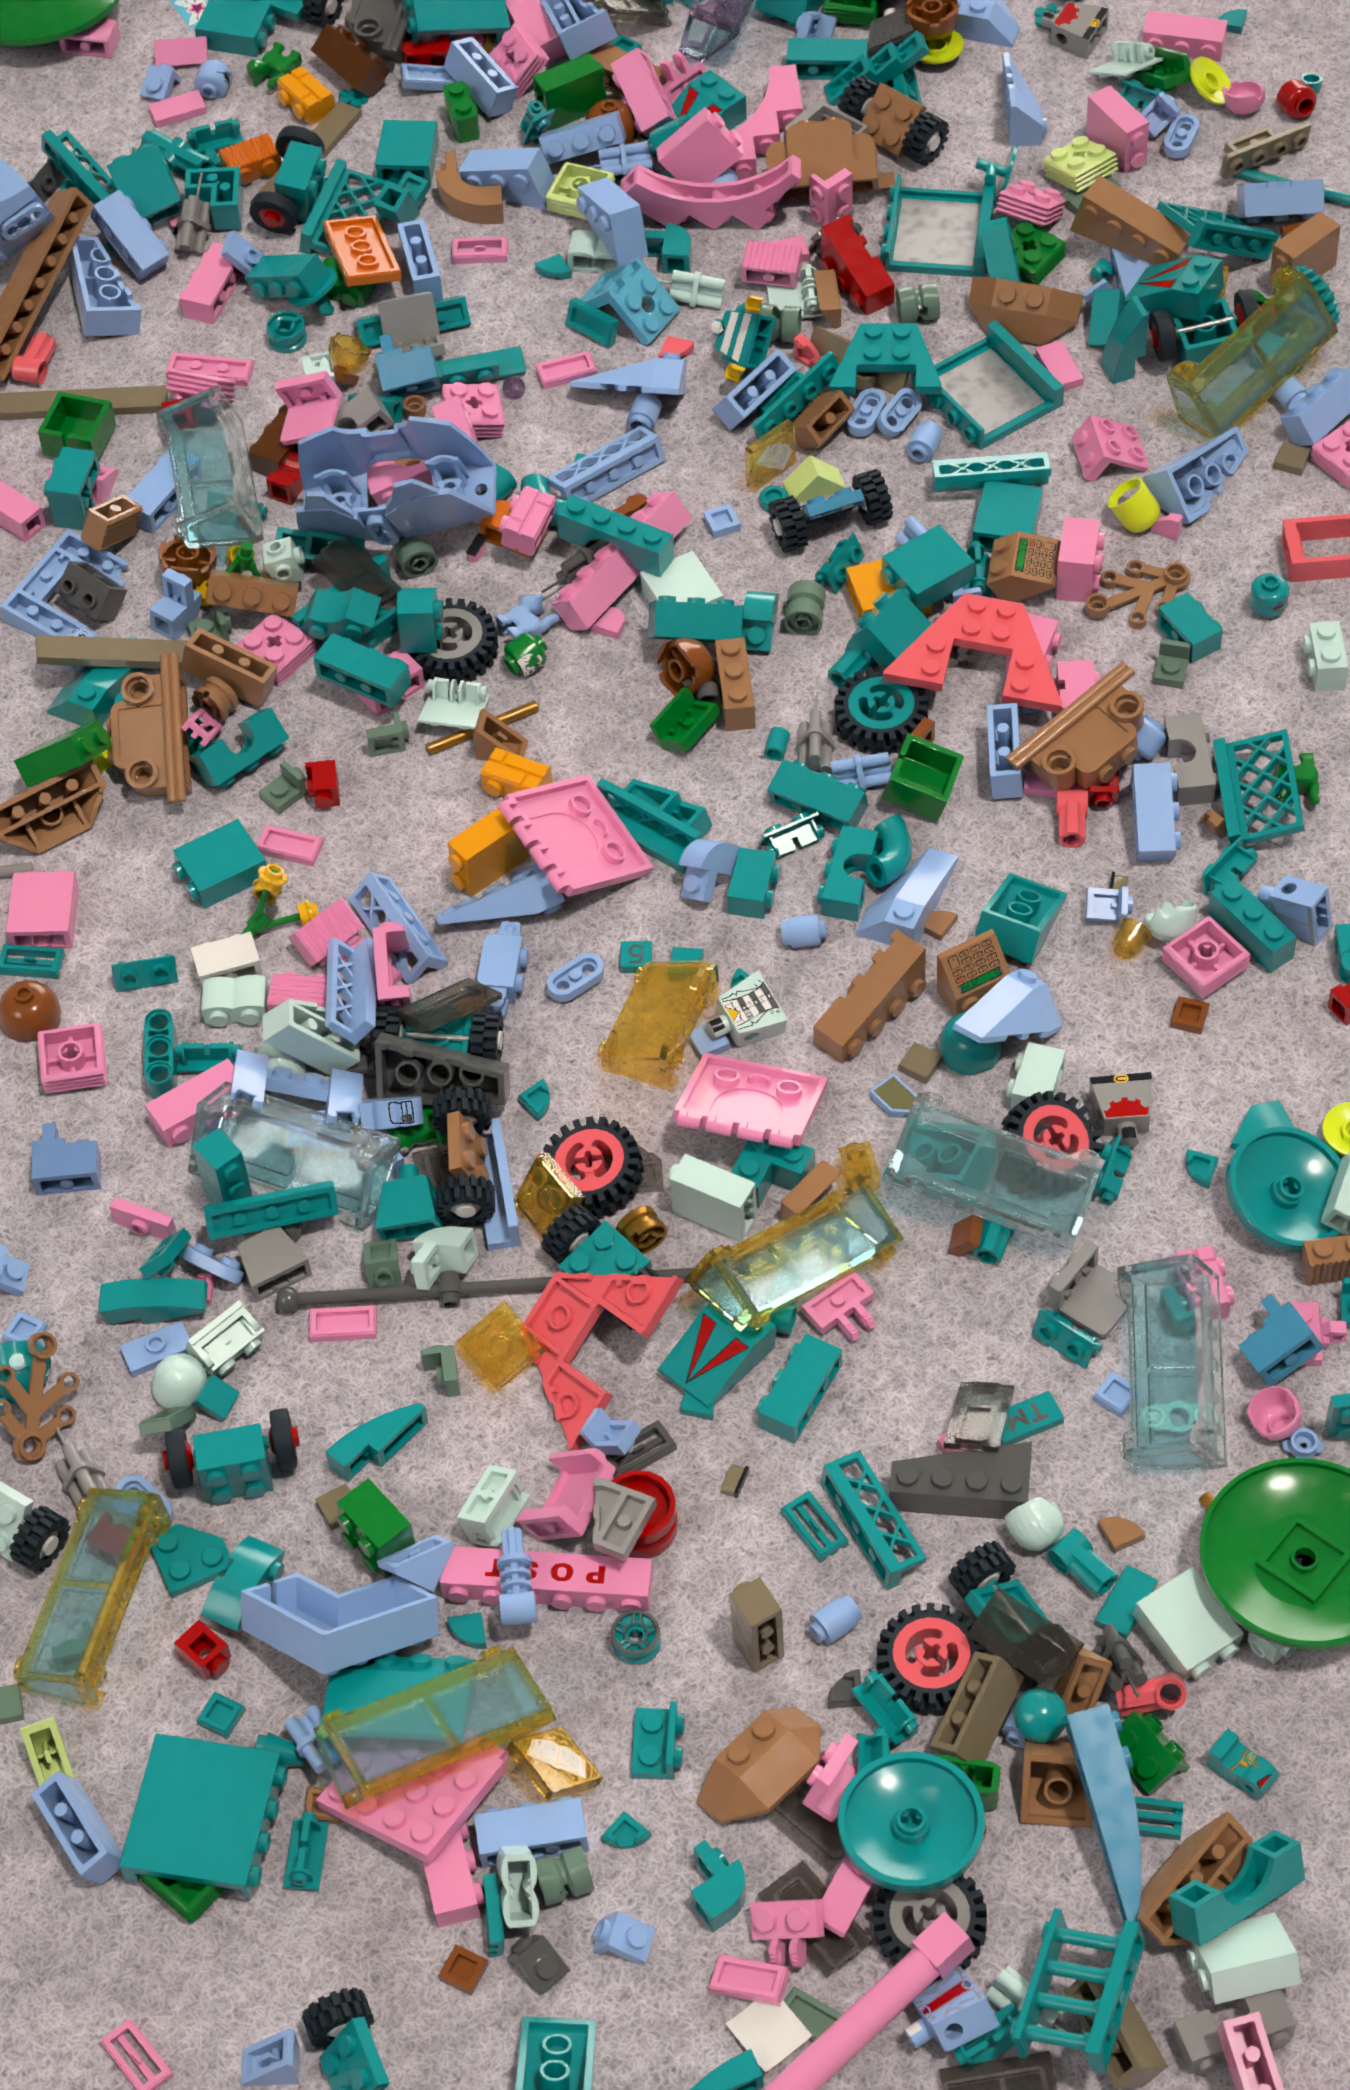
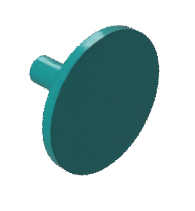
M1015 145L1012 146L1004 166L981 158L976 160L974 168L985 171V182L987 184H993L996 180V175L1001 176L996 199L1001 196L999 192L1005 190L1009 182L1018 147Z
M326 267L331 275L313 297L288 298L289 303L293 307L300 308L316 302L321 314L326 316L332 314L335 309L325 295L336 283V271L332 267Z

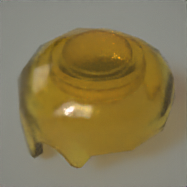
M339 332L335 336H331L328 345L331 361L337 367L344 370L361 368L366 364L371 350L359 338L351 335H341Z

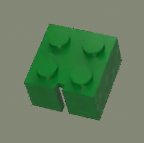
M58 391L38 430L43 455L59 457L62 447L95 451L99 461L117 425L111 401Z
M907 733L881 799L938 822L948 802L964 755Z
M368 1478L336 1502L339 1513L337 1521L343 1530V1533L340 1534L341 1538L348 1548L352 1551L357 1548L363 1555L362 1561L369 1571L373 1574L378 1571L386 1579L393 1574L379 1568L377 1561L415 1544L412 1524Z

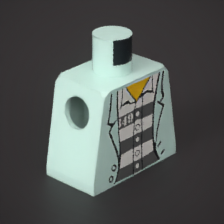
M757 971L722 994L717 1000L716 1011L718 1017L706 1022L707 1029L713 1039L729 1033L735 1045L743 1046L785 1033L788 1019L762 975Z

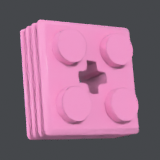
M516 23L503 34L502 40L495 50L488 54L518 87L515 95L518 99L533 82V76L539 74L549 60L548 55L530 32Z
M1020 180L1018 184H1010L1009 188L999 192L1001 195L998 198L1000 202L997 203L999 207L995 209L999 213L1043 227L1063 217L1061 213L1064 212V202L1067 200L1065 197L1060 196L1061 192L1056 189L1045 188L1041 190L1035 188L1036 184L1032 181Z
M171 368L168 370L170 374L167 376L169 380L166 381L168 386L165 389L173 392L172 398L182 399L189 397L191 401L197 402L199 398V403L221 407L225 406V402H232L234 400L232 396L235 395L233 391L236 389L234 385L237 382L233 379Z
M455 382L442 385L441 402L458 395L468 411L476 437L503 436L505 420L498 385L488 382L481 384Z
M1348 420L1312 446V457L1310 459L1350 490V420Z
M276 614L268 615L236 644L278 665L274 682L277 686H280L317 652V649H315V638Z
M1207 916L1188 931L1163 946L1162 961L1202 998L1208 996L1247 969L1250 960V953L1210 916Z
M100 1023L38 1032L40 1077L45 1093L107 1084L104 1035Z

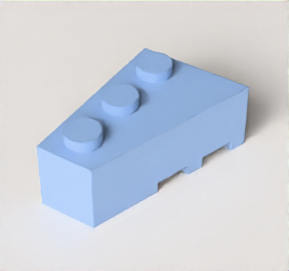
M541 0L544 10L570 60L583 56L589 51L618 37L607 10L603 8L598 10L591 2L586 4L582 0Z
M540 147L470 150L458 171L462 180L470 185H501L503 200L547 210V198L545 196L555 180Z
M608 177L577 187L579 197L576 199V203L580 213L585 216L618 266L638 257L648 256L641 208L634 199Z
M1324 179L1242 183L1237 185L1238 218H1245V223H1261L1262 217L1273 216V222L1290 221L1289 215H1300V220H1308L1320 211L1325 213Z
M1171 762L1133 764L1129 788L1133 794L1131 809L1132 815H1134L1136 861L1174 860L1176 850H1181L1180 831H1175L1174 821L1179 820V803L1173 802L1172 791H1177V773H1171Z

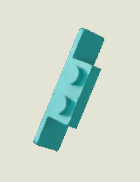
M520 346L436 362L441 386L455 382L463 384L487 382L526 373V366ZM443 387L438 388V389H434V390H430V391H426V392H431V391H436V390H442Z
M827 352L805 374L798 371L792 373L757 407L761 416L752 424V428L760 444L766 445L831 382L839 366L832 352Z

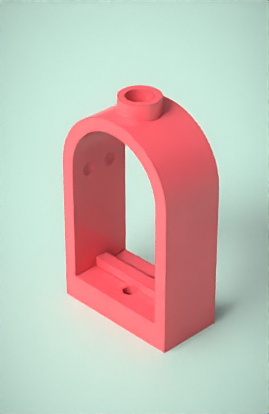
M1350 514L1283 519L1281 541L1290 582L1350 577V554L1305 558L1301 542L1350 537Z

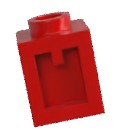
M1119 770L1115 772L1109 782L1102 783L1100 786L1088 787V803H1094L1098 807H1109L1112 804H1118Z

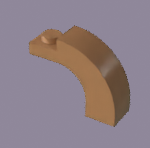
M445 151L446 163H441V171H435L438 196L444 208L455 217L467 222L486 225L504 224L501 185L473 186L464 182L458 176L456 151Z

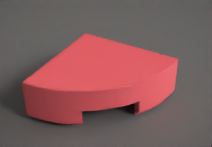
M802 333L794 338L795 359L812 368L818 362V358H820L817 349Z
M667 336L658 356L663 358V353H680V357L684 355L687 357L694 350V341Z

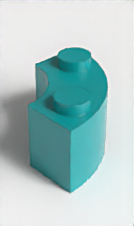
M355 587L343 592L326 591L317 588L309 599L300 630L308 632L311 637L316 639L330 637L332 633L341 637L361 638L362 635L368 633L373 628L381 597Z
M250 1535L246 1537L229 1555L230 1563L224 1577L216 1576L201 1615L235 1631L242 1629L241 1591L264 1583L272 1586L273 1580L280 1579L285 1565L282 1563L285 1551Z

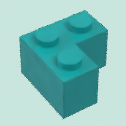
M240 166L186 169L184 185L186 199H188L189 195L196 196L200 172H202L199 200L210 202L214 229H242L244 188Z
M62 447L59 457H56L53 461L51 477L45 481L44 496L48 499L49 513L53 516L55 527L83 530L88 508L92 509V507H95L92 490L100 472L95 451Z
M407 588L397 591V620L401 653L437 652V641L443 640V624L438 621H441V618H443L444 610L443 600H437L436 588Z
M766 1139L763 1143L748 1140L731 1173L756 1183L757 1208L759 1209L772 1184L792 1190L815 1168V1149L803 1144L800 1146L793 1145L792 1149L769 1145V1140Z

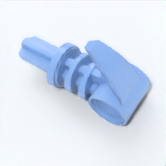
M510 1526L502 1530L503 1556L497 1559V1569L501 1572L500 1582L502 1583L500 1585L502 1594H499L502 1626L532 1624L537 1622L535 1592L532 1591L531 1571L529 1570L532 1566L531 1556L524 1553L522 1530Z

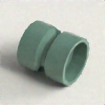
M935 282L920 284L917 289H914L913 286L896 288V308L900 323L916 322L918 317H921L923 320L940 318V301Z
M762 304V315L777 318L770 342L780 338L783 343H794V338L801 332V307L785 306L781 310L777 305Z
M428 534L408 538L399 537V542L392 545L403 574L407 577L418 578L433 572L437 567L438 558Z
M799 580L790 585L784 625L788 631L795 635L811 636L821 630L826 600V590L822 585L811 580Z
M581 1845L561 1851L560 1857L557 1859L549 1855L535 1860L537 1865V1884L545 1906L565 1900L567 1893L578 1896L595 1890Z

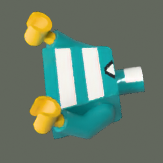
M748 295L745 303L737 306L735 311L727 310L724 312L722 320L717 319L712 324L711 331L713 335L717 336L715 348L723 354V360L727 365L724 375L725 379L739 384L740 377L745 371L744 367L756 369L766 359L777 318L761 314L764 297Z

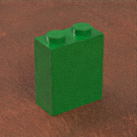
M590 53L533 76L535 100L540 101L547 112L553 108L555 110L551 124L547 128L548 131L586 117L587 112L595 103L605 100L607 96L606 88L603 84L605 70L602 63L596 61Z
M98 719L41 743L15 759L14 763L28 788L87 763L112 747L107 731L102 727Z

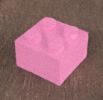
M1065 517L1058 557L1056 600L1086 603L1088 596L1093 594V592H1099L1101 575L1096 573H1100L1103 567L1104 553L1099 552V550L1103 551L1105 533L1100 532V520Z

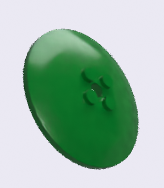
M0 0V45L32 46L73 36L104 19L116 7L119 0Z
M1285 1458L1259 1464L1239 1474L1227 1483L1214 1498L1206 1512L1199 1540L1200 1563L1205 1581L1215 1600L1235 1622L1269 1642L1306 1650H1323L1349 1645L1350 1469L1319 1459ZM1298 1555H1308L1313 1559L1314 1563L1311 1566H1301L1296 1562L1295 1557Z

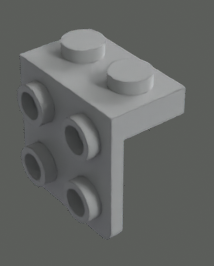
M422 292L379 302L378 310L383 335L390 333L395 348L401 347L403 353L417 346H430L435 360L440 355L446 354L445 345L439 331L432 293Z
M1087 1240L1080 1249L1075 1248L1071 1252L1064 1269L1061 1272L1056 1271L1050 1278L1047 1288H1049L1048 1307L1056 1310L1097 1337L1105 1338L1138 1299L1139 1289L1097 1264L1099 1246Z

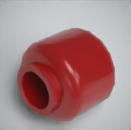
M1293 79L1284 83L1279 89L1276 102L1282 112L1290 118L1299 120L1312 113L1316 106L1317 96L1315 91L1306 83Z

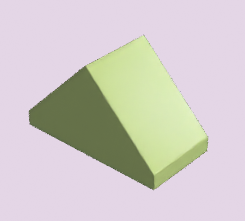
M811 455L783 481V486L788 496L793 495L797 499V503L806 502L818 496L834 495V492L846 488L837 467Z
M54 1717L20 1728L39 1786L57 1771L75 1779L61 1732Z

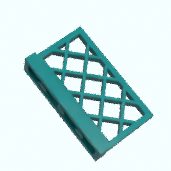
M336 159L301 231L300 252L310 254L313 249L334 256L329 244L320 242L321 238L326 237L323 231V221L340 216L342 219L348 218L347 214L356 211L359 212L361 217L368 216L364 209L373 207V202L377 198L373 190L382 189L385 183L389 181L348 169L347 161ZM351 179L360 182L362 186L351 189L348 181ZM367 193L371 199L359 202L356 196ZM350 198L353 205L342 208L339 201ZM378 213L373 214L377 216V219L381 225L384 217L379 215Z
M1159 201L1156 207L1158 211L1191 234L1187 244L1194 249L1268 261L1273 250V244L1277 242L1280 236L1273 230L1251 227L1231 213Z
M1287 729L1227 743L1225 737L1213 740L1227 835L1231 845L1240 836L1243 837V848L1246 849V845L1305 831ZM1283 740V746L1276 754L1266 750L1271 743ZM1246 749L1254 751L1246 762L1236 757V752ZM1261 755L1270 759V762L1263 770L1253 766ZM1277 764L1287 768L1280 779L1270 774ZM1247 771L1258 775L1250 786L1240 782ZM1265 779L1275 784L1267 794L1257 790ZM1281 788L1291 792V795L1284 803L1274 798ZM1251 795L1261 799V802L1254 810L1244 806ZM1268 804L1279 808L1271 819L1261 814ZM1286 812L1296 817L1295 823L1282 825L1278 821ZM1255 820L1266 824L1261 831L1248 832V828Z

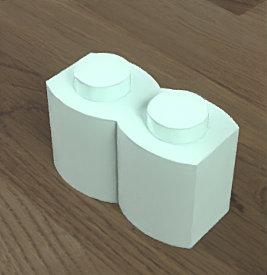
M575 230L572 232L567 253L568 266L572 271L580 273L596 271L597 273L604 274L619 267L596 232L591 230Z
M243 975L236 978L211 977L203 980L201 1011L205 1024L223 1027L235 1022L246 1025H255L263 1022V1015L268 1012L267 999L269 987L266 977L261 975Z
M526 1844L501 1846L497 1855V1871L502 1881L499 1890L502 1916L508 1928L535 1926L539 1916V1903L533 1890L537 1881L536 1861Z

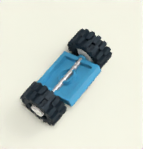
M873 469L854 475L852 477L853 491L851 487H847L834 492L835 495L828 497L826 500L824 496H818L808 500L807 504L800 506L797 503V499L791 495L769 502L768 513L770 515L769 520L772 523L771 528L782 551L786 553L808 546L809 538L807 535H809V532L806 529L807 524L853 510L856 506L859 507L858 511L862 514V519L865 520L866 525L870 526L892 519L893 505L890 502L891 495L888 494V486L885 485V479L883 476L881 477V472L878 469Z

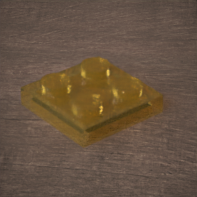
M548 1152L537 1154L514 1198V1203L539 1234L543 1236L544 1233L548 1232L546 1230L548 1225L554 1224L555 1221L553 1219L556 1216L560 1217L564 1209L568 1211L570 1206L581 1204L584 1195Z
M505 1300L454 1343L494 1394L546 1352L544 1347Z

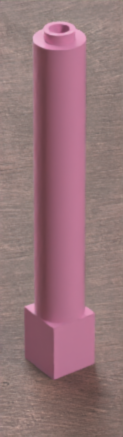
M944 1911L912 1941L914 1948L763 2090H819L939 1976L944 1979L975 1950L970 1937Z

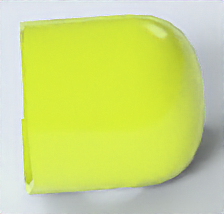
M1139 477L1125 480L1113 490L1107 502L1109 509L1121 525L1132 533H1141L1151 528L1161 513L1158 501ZM1140 486L1139 490L1132 497L1118 505V499L1123 493Z

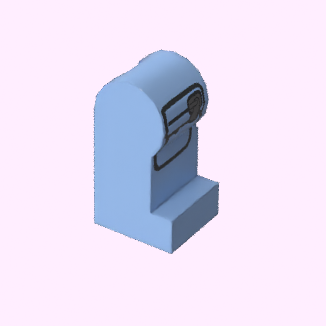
M420 1096L366 1099L359 1103L362 1132L424 1123L422 1099Z

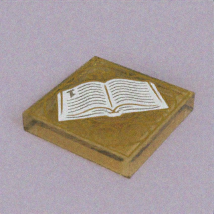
M789 419L783 421L745 448L747 488L753 493L796 463L795 424Z
M563 1727L511 1740L506 1748L547 1801L598 1787L603 1779L602 1775Z

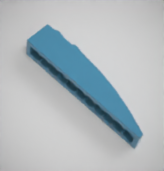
M1108 1703L1068 1714L1063 1718L1124 1924L1125 1920L1139 1922L1137 1916L1141 1897V1845L1137 1808L1128 1768L1133 1767L1132 1758L1128 1747L1121 1746L1118 1733L1122 1732L1121 1721L1117 1711L1111 1712Z

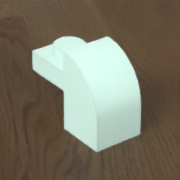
M439 1227L424 1232L412 1242L415 1256L411 1260L410 1271L414 1275L416 1288L429 1290L443 1271L451 1270L463 1274L467 1273L479 1256L473 1228Z

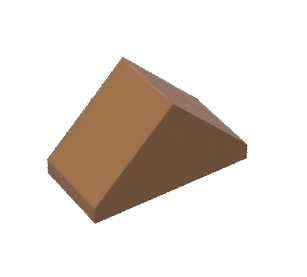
M484 708L480 710L473 733L477 760L489 761V757L495 747L524 757L529 740Z

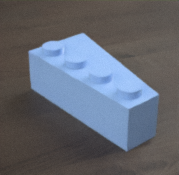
M97 236L78 237L68 255V266L84 336L139 334L142 309L138 303H134L130 289L124 286L119 271L111 265V258Z

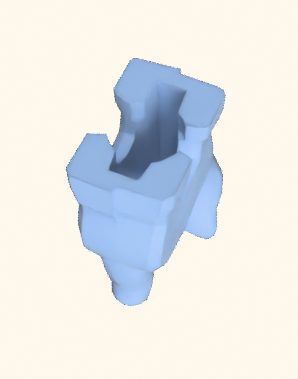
M543 594L522 595L519 598L518 606L510 609L504 615L498 614L496 616V626L503 636L510 633L513 639L523 632L529 633L533 637L536 635L541 637L542 633L547 631L552 624L557 623L560 617L557 613H552L540 621L537 615L545 612L542 604Z

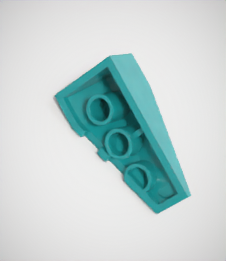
M133 636L129 637L130 639H139ZM91 666L59 692L47 709V714L80 726L99 719L103 726L110 716L112 706L115 704V697L121 692V684L125 677L134 672H141L143 668Z

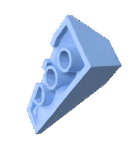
M1003 53L1002 74L1009 147L1013 145H1042V135H1047V118H1042L1041 106L1009 53Z
M663 353V358H654L570 381V387L681 395L686 392L687 360L680 359V353Z
M1235 426L1163 464L1142 478L1158 501L1161 509L1169 514L1182 515V522L1189 524L1209 511L1212 506L1210 500L1214 494L1222 492L1224 489L1223 481L1228 475L1235 473L1249 451L1238 426Z
M929 848L867 908L856 931V935L891 945L892 941L889 937L898 929L919 944L924 934V926L931 912L935 910L959 860V856Z
M536 863L513 874L510 884L505 886L504 883H496L482 892V898L477 899L476 896H471L437 913L436 920L441 925L533 915L543 911L547 915L562 908L561 903L565 902L564 893L558 894L546 878V874L549 871L542 872Z
M1018 969L1006 975L955 1022L953 1029L978 1043L1006 1041L1008 1035L1016 1036L1020 1040L1028 1039L1030 1033H1036L1040 1038L1049 1037L1059 1032L1063 1024L1047 983L1038 979L1037 974L1030 970Z

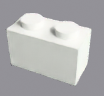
M251 932L235 934L229 938L206 942L190 948L202 992L203 980L207 978H236L243 975L263 976Z

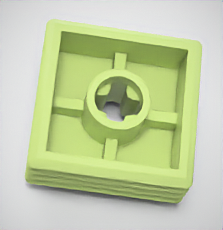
M1086 136L1075 137L1071 144L1064 148L1054 149L1051 155L1042 160L1045 163L1043 167H1045L1044 171L1047 172L1045 174L1046 177L1078 193L1091 186L1099 175L1105 178L1119 169L1116 167L1118 163L1115 162L1117 158L1114 157L1116 153L1106 149L1102 144H1096L1088 140Z
M565 162L545 196L547 198V210L587 221L577 207L576 199L579 197L577 187L608 177L615 183V174Z

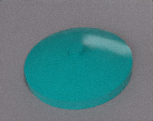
M1286 1126L1260 1129L1244 1139L1229 1159L1225 1174V1187L1229 1203L1243 1226L1255 1237L1278 1249L1301 1252L1303 1241L1333 1237L1340 1233L1320 1221L1341 1159L1325 1142L1301 1129Z
M899 1752L874 1760L863 1767L851 1779L844 1790L839 1804L838 1832L847 1858L864 1877L889 1890L919 1893L938 1889L953 1882L974 1862L984 1838L985 1812L977 1788L971 1779L957 1766L941 1757L928 1753Z

